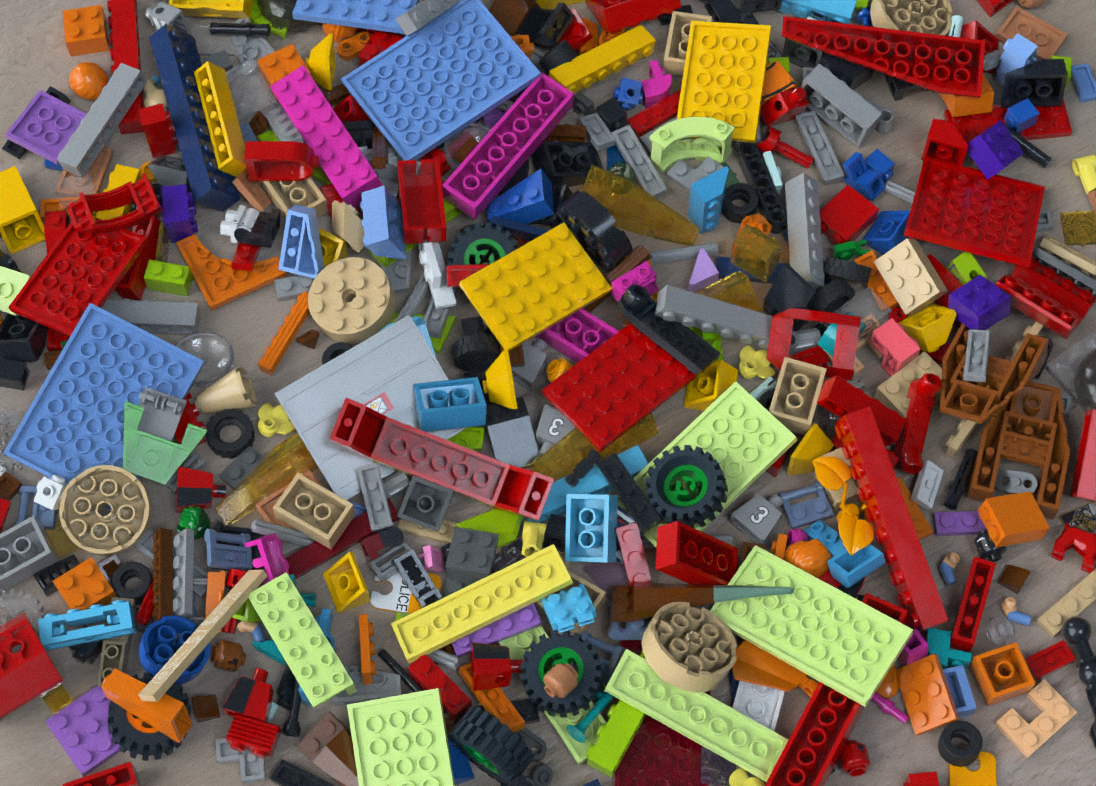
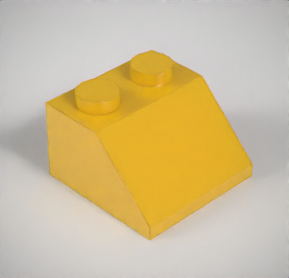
M723 360L715 361L687 385L684 407L705 411L735 381L737 382L738 370Z

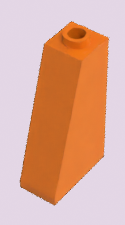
M116 668L110 675L105 677L101 687L106 698L174 741L180 743L193 725L183 702L167 694H164L158 702L142 701L138 694L147 684Z

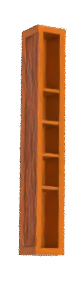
M303 291L298 296L297 303L291 307V312L289 316L285 317L283 326L279 327L278 334L272 338V344L266 348L264 357L260 358L258 362L260 371L272 376L309 315V293Z

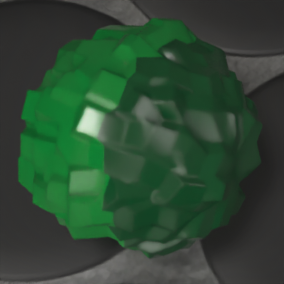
M199 506L183 508L177 531L180 533L188 528L194 530V540L204 537L205 530L211 528L208 514Z

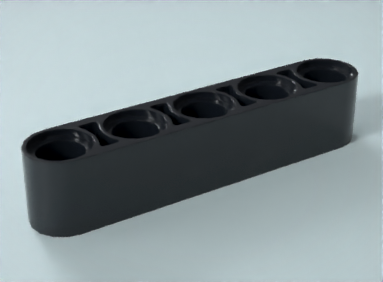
M743 142L739 148V165L748 185L757 191L759 197L758 208L761 215L772 225L770 232L780 234L785 229L787 213L757 145L752 142Z

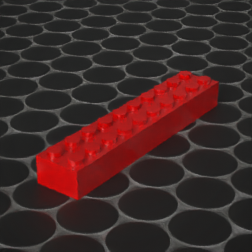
M871 407L845 414L836 422L835 431L838 438H841L843 441L844 456L851 463L852 468H850L852 478L857 480L859 485L858 495L860 500L865 502L867 508L865 511L866 517L870 523L872 522L875 530L873 531L874 539L877 544L880 543L882 553L884 554L885 565L888 566L890 571L888 574L890 583L897 590V603L899 607L908 610L907 626L913 630L917 629L920 631L949 621Z
M865 594L862 600L863 603L907 626L908 610L871 594ZM819 681L765 786H824L864 706Z

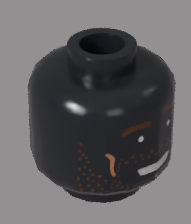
M987 529L979 531L974 539V545L981 559L997 562L1002 559L1001 555L1007 550L1006 546H995Z

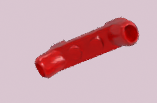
M925 373L921 378L915 379L910 383L907 393L910 403L901 441L898 440L894 449V453L900 458L899 462L901 463L902 471L909 474H917L924 467L922 452L935 396L943 385L940 377L932 373Z

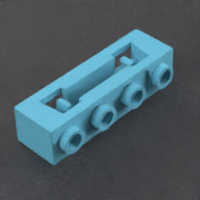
M116 600L112 602V605L103 606L102 604L90 606V609L87 610L71 609L67 611V614H47L44 618L38 619L41 644L46 651L137 633L133 606L129 601ZM105 620L110 624L105 627V624L72 631H68L64 627L67 625L75 627Z

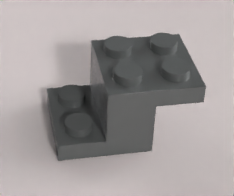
M460 527L454 528L445 565L447 580L443 598L495 573L494 557L499 534Z

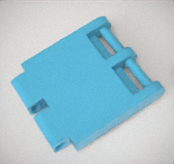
M583 583L579 584V587H573L568 591L563 589L558 594H551L546 598L540 599L553 631L558 629L559 633L574 629L575 623H578L579 627L595 622L594 617H597L594 605Z

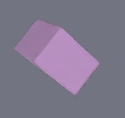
M700 248L689 282L688 291L693 293L718 282L719 272L704 249Z

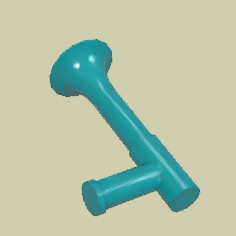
M598 691L597 699L599 700L585 718L575 726L568 725L566 727L570 736L580 743H585L587 728L614 698L613 695Z

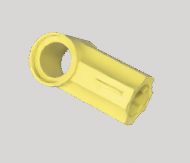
M1089 155L1073 159L1072 167L1074 174L1080 176L1088 195L1089 192L1096 190V156Z
M524 521L521 554L525 557L542 550L546 530L545 523Z

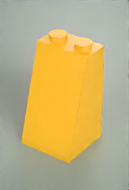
M16 166L0 172V233L11 255L45 240L44 225Z

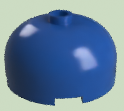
M164 616L161 620L147 627L139 644V659L144 670L150 672L152 678L197 629V624L180 616ZM181 633L179 639L174 640L176 634ZM210 644L202 650L173 685L190 682L201 673L210 656Z

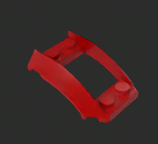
M146 173L142 174V179L133 184L130 181L107 192L89 195L81 192L79 194L81 198L75 203L72 201L67 206L73 226L78 233L112 232L127 229L150 219L164 209L160 205L154 191L155 188ZM134 201L138 208L128 214L108 220L96 221L93 214L94 211L111 210L128 205Z
M790 308L772 316L766 356L769 362L781 370L784 357H789L794 319L837 324L832 366H816L827 369L825 373L827 378L837 375L852 381L861 322L860 316Z

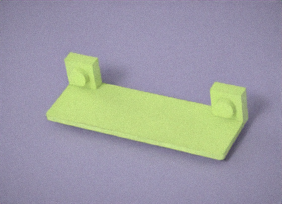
M287 572L250 593L248 599L314 708L344 690L348 696L357 692L352 679Z

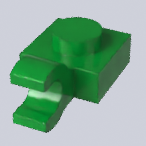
M860 240L857 243L849 241L834 245L831 256L849 261L851 258H854V255L862 256L870 252V249H861V247L866 246L867 240Z

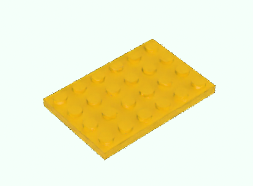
M691 21L677 120L687 117L717 119L734 126L732 141L756 143L772 30L771 25Z
M564 222L459 283V286L504 350H508V352L612 290L609 283Z

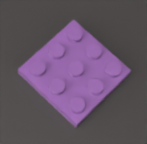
M40 90L5 135L10 141L58 165L59 162L56 159L59 153L64 149L71 135L76 131L81 120L87 114Z
M95 686L45 721L83 777L120 752V744L117 743L115 745L113 743L112 734H109L107 721L110 700L106 698L101 686Z

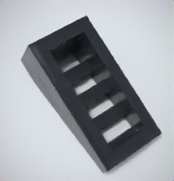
M74 554L33 574L47 597L58 590L53 583V580H55L53 574L57 573L60 577L63 575L60 571L64 568L68 572L70 570L69 564L72 563L74 567L80 564ZM49 578L51 583L47 584L45 579Z

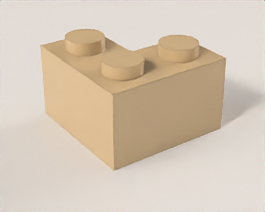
M842 447L821 456L838 458L845 462L849 469L852 467L849 459L845 458ZM814 471V474H813V475H814L816 481H818L817 476H816V473H815V471ZM850 478L846 481L848 488L845 504L858 501L859 485L856 480ZM823 486L827 500L833 510L841 509L839 505L842 500L843 486L839 490H829Z

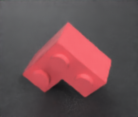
M892 318L874 330L870 338V343L883 356L881 367L890 377L918 357L920 351L917 341L910 338L905 333L903 326L900 323H896Z

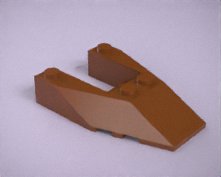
M962 323L942 361L941 381L943 385L940 396V412L983 424L1040 372L1047 358V338L1027 333L1013 362L988 355L986 382L963 381L969 328Z
M1030 381L993 414L982 432L967 498L982 502L986 498H991L1000 458L1041 468L1039 474L1040 484L1036 491L1035 500L1045 518H1055L1060 507L1070 455L1060 388Z

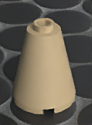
M239 366L198 393L197 399H195L197 410L199 412L202 411L204 414L224 411V409L239 410L257 406L255 403L257 396L251 379L247 380L244 376L248 374L246 370Z

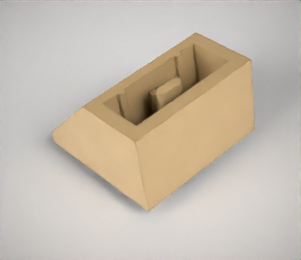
M334 200L332 202V232L337 237L345 240L347 247L359 253L364 247L363 237H365V231L361 222L362 218L357 215V210L350 204L347 205L344 201L340 203Z

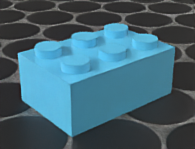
M567 494L565 561L616 562L617 537L615 527H617L618 495Z

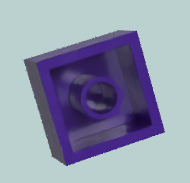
M1001 120L970 141L967 152L987 179L1024 154L1020 145L1014 140L1008 128L1003 125Z
M187 185L161 187L164 209L163 219L170 243H176L198 232V223L195 220V215H197L196 203L194 202L192 192L188 191Z
M979 275L949 294L948 308L955 310V318L969 329L987 330L1010 315L1011 296L982 275Z

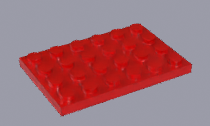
M71 222L9 305V309L13 313L71 336L89 303L100 308L103 307L149 242L146 237L126 229L112 232L78 233Z
M630 323L542 389V394L599 452H602L696 379L697 375L689 371L686 366L673 358L666 350L655 344L652 339Z

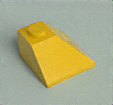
M333 34L327 35L311 50L310 57L306 58V66L311 73V77L316 83L327 90H332L336 69Z
M932 303L899 323L903 326L905 333L917 341L920 350L931 353L937 351L941 345L947 342L956 317V311Z
M504 350L485 372L486 380L482 381L484 394L489 393L490 402L511 409H517L509 352Z
M813 423L791 455L787 470L788 475L814 472L815 468L812 461L833 451V443L817 424Z

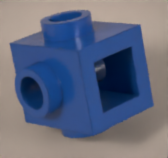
M622 78L619 81L618 87L615 86L613 97L623 110L630 111L638 106V104H641L643 93L640 92L642 82Z

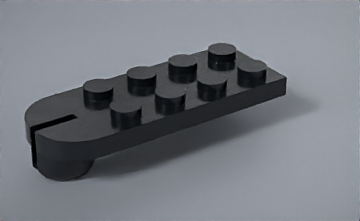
M633 284L626 289L618 302L620 314L637 327L640 332L652 339L655 344L661 346L673 358L686 366L689 371L698 376L718 360L721 353L690 328L682 325V323L666 321L662 317L656 316L657 302L650 298V293L645 287Z

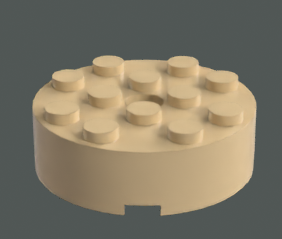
M873 0L871 3L870 16L873 27L945 36L952 26L951 14L953 11L949 0Z
M349 257L337 260L320 271L310 287L308 306L319 328L332 340L349 344H360L380 332L382 328L391 322L396 309V294L385 272L376 263L365 258Z
M100 465L86 469V471L69 482L61 497L59 515L63 529L74 544L94 555L111 556L130 551L144 537L151 526L153 505L148 490L132 473L117 466ZM110 505L111 512L106 516H102V508Z
M672 602L662 606L643 633L642 650L646 662L660 676L662 681L682 690L701 693L715 689L725 679L737 659L735 650L737 643L729 627L713 612L704 607L701 610L691 607L688 602Z

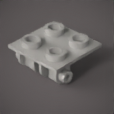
M145 387L144 392L141 391L139 396V406L145 409L137 430L172 441L187 401Z

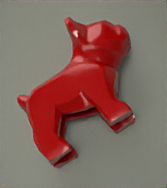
M1066 523L1064 531L1054 543L1052 558L1062 561L1065 551L1073 548L1083 557L1081 570L1090 574L1096 561V533L1087 532L1077 527H1070V524Z

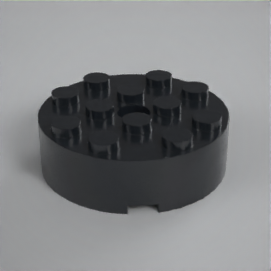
M577 190L558 206L556 214L561 219L559 223L562 224L564 222L585 252L591 255L590 259L597 267L601 265L608 270H614L618 264L624 261L627 255L633 252L631 242L626 233L617 229L614 225L616 222L614 217L588 193L584 191L580 193Z

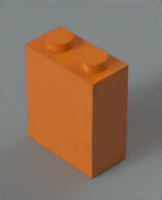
M1031 491L986 498L977 510L996 547L1038 541L1050 529Z

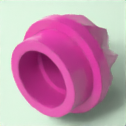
M800 528L790 529L787 532L786 545L788 547L799 540L808 541L806 532Z

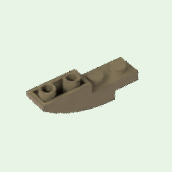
M118 597L111 598V605L112 602L116 600H126V602L129 601L130 604L133 606V611L135 610V599ZM133 634L103 640L97 686H102L105 677L110 675L115 668L125 673Z

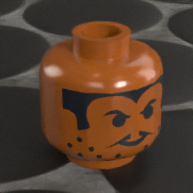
M222 640L218 645H214L211 653V662H214L216 669L235 672L239 666H243L245 663L246 653L243 652L240 643Z

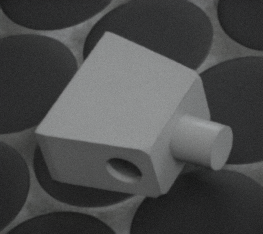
M537 339L533 345L524 342L522 347L525 365L523 367L511 368L513 381L531 392L535 390L547 366V355L543 353L548 346L546 342L542 339Z

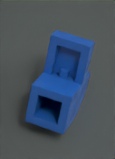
M855 152L842 164L847 174L843 178L845 183L864 198L873 201L886 189L880 172L867 168L862 153Z

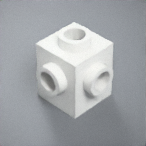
M55 474L50 477H43L37 485V494L34 502L51 510H59L62 494L68 485L65 482L66 479Z

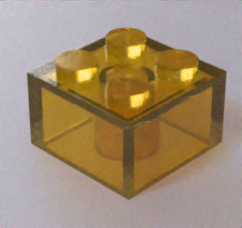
M746 224L733 242L730 263L766 283L779 265L783 244L776 238L765 235L758 228Z

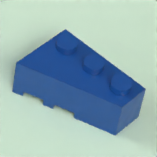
M539 169L487 205L488 221L490 222L492 217L495 216L528 224L555 214L552 183L543 170Z

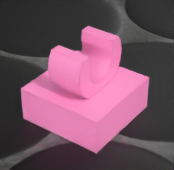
M432 545L423 547L424 553L419 554L418 558L425 561L423 567L426 572L430 570L436 573L445 571L441 549Z

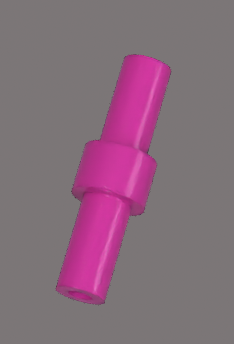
M876 692L874 693L871 700L881 707L880 710L887 715L891 714L903 724L908 720L909 716L895 707L894 702L888 698L886 700Z

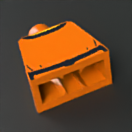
M767 60L762 106L778 93L797 88L796 82L779 61L769 64Z

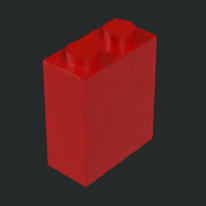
M847 184L819 211L821 234L826 235L834 245L854 241L877 219L879 208Z

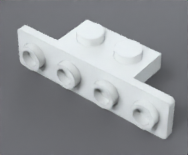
M424 239L423 243H417L420 263L424 266L425 280L429 283L435 307L439 309L456 306L453 289L447 288V269L439 242L432 243Z

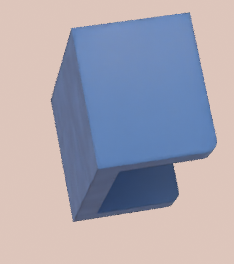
M960 665L943 669L959 718L973 715L977 707L964 666Z

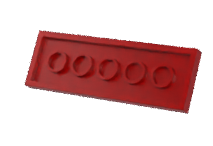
M1064 99L1062 106H1036L1035 108L1039 112L1036 124L1020 132L1021 136L1026 140L1071 136L1072 129ZM998 104L992 106V112L953 117L948 109L944 111L945 121L954 124L968 144L1001 120L1005 124L1004 118L1007 109L1010 107H1001Z

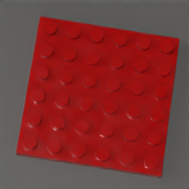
M925 156L904 236L1029 268L1045 186L997 174L987 179L981 170Z

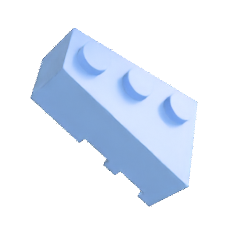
M1018 33L1013 39L1009 38L1003 47L1005 51L999 59L1001 63L995 71L997 72L995 81L1004 86L1005 73L1037 62L1035 57L1038 54V46Z
M295 204L287 211L278 270L316 278L320 271L325 268L316 211L313 208Z

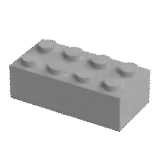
M818 64L804 79L801 86L806 91L807 108L811 111L815 110L818 117L859 148L874 132L882 113L876 106L864 100L861 94L849 88L843 80H839L828 68Z
M34 516L0 534V593L59 561L42 523Z

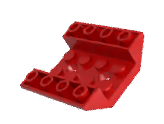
M1031 257L1029 268L1016 265L1010 276L1004 275L996 284L997 287L1011 296L1010 305L1066 340L1081 324L1096 302V298L1091 292L1082 290L1075 286L1071 280L1060 277L1053 269L1042 266L1033 257Z
M25 612L0 626L1 719L63 682L61 675L45 651ZM16 645H22L19 652L12 653V649Z

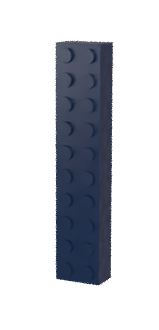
M165 24L149 38L195 202L224 212L238 202L240 196L235 185L232 183L235 179L234 176L218 169L194 71L202 66L196 40L192 35Z

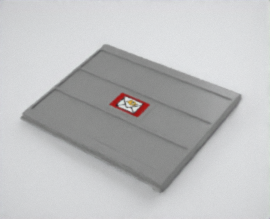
M408 315L274 394L334 494L348 500L362 491L356 468L376 462L329 440L345 398L364 404L389 418L420 429L416 412L414 384L449 379L412 317ZM467 427L426 432L447 440ZM378 463L382 479L396 471Z

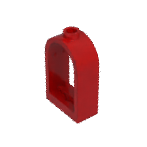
M245 141L244 161L250 181H301L311 177L314 168L319 167L318 155H315L314 150L307 144L295 141Z

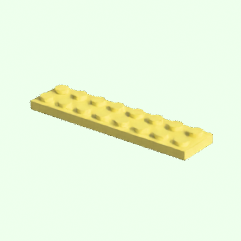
M553 544L391 623L410 664L422 655H428L573 584V581Z

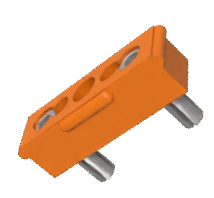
M223 570L221 572H208L207 578L193 577V581H205L193 582V585L207 586L205 616L189 617V620H197L193 621L197 625L202 623L198 621H204L224 599L225 571Z

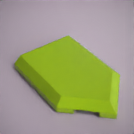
M494 508L458 522L456 527L499 534L497 548L516 541L524 517Z

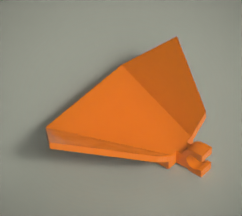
M746 640L735 649L737 659L731 668L735 680L787 692L795 690L799 686L810 698L812 697L818 683L808 679L809 675Z

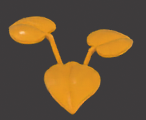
M829 456L816 458L812 463L821 485L829 490H839L843 486L842 500L839 505L841 511L837 514L836 519L841 540L848 553L854 555L859 550L867 547L874 538L871 525L865 520H858L859 514L866 509V505L864 504L858 508L857 505L852 503L845 504L848 488L846 481L851 478L850 469L845 462Z

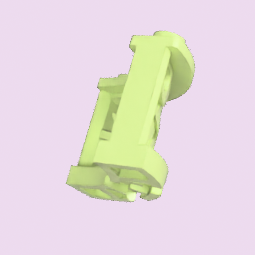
M687 117L672 121L660 127L650 136L652 149L649 159L654 168L663 174L674 166L679 159L683 162L685 159L690 158L704 161L709 156L722 165L732 154L731 141L734 126L707 117ZM696 136H699V137H700V138H697V139L681 140V139L688 138V137H696Z

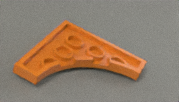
M195 234L176 242L211 311L267 286L276 279L287 276L286 271L278 270L280 262L278 256L256 262L253 271L232 270L231 260L220 259L211 254Z

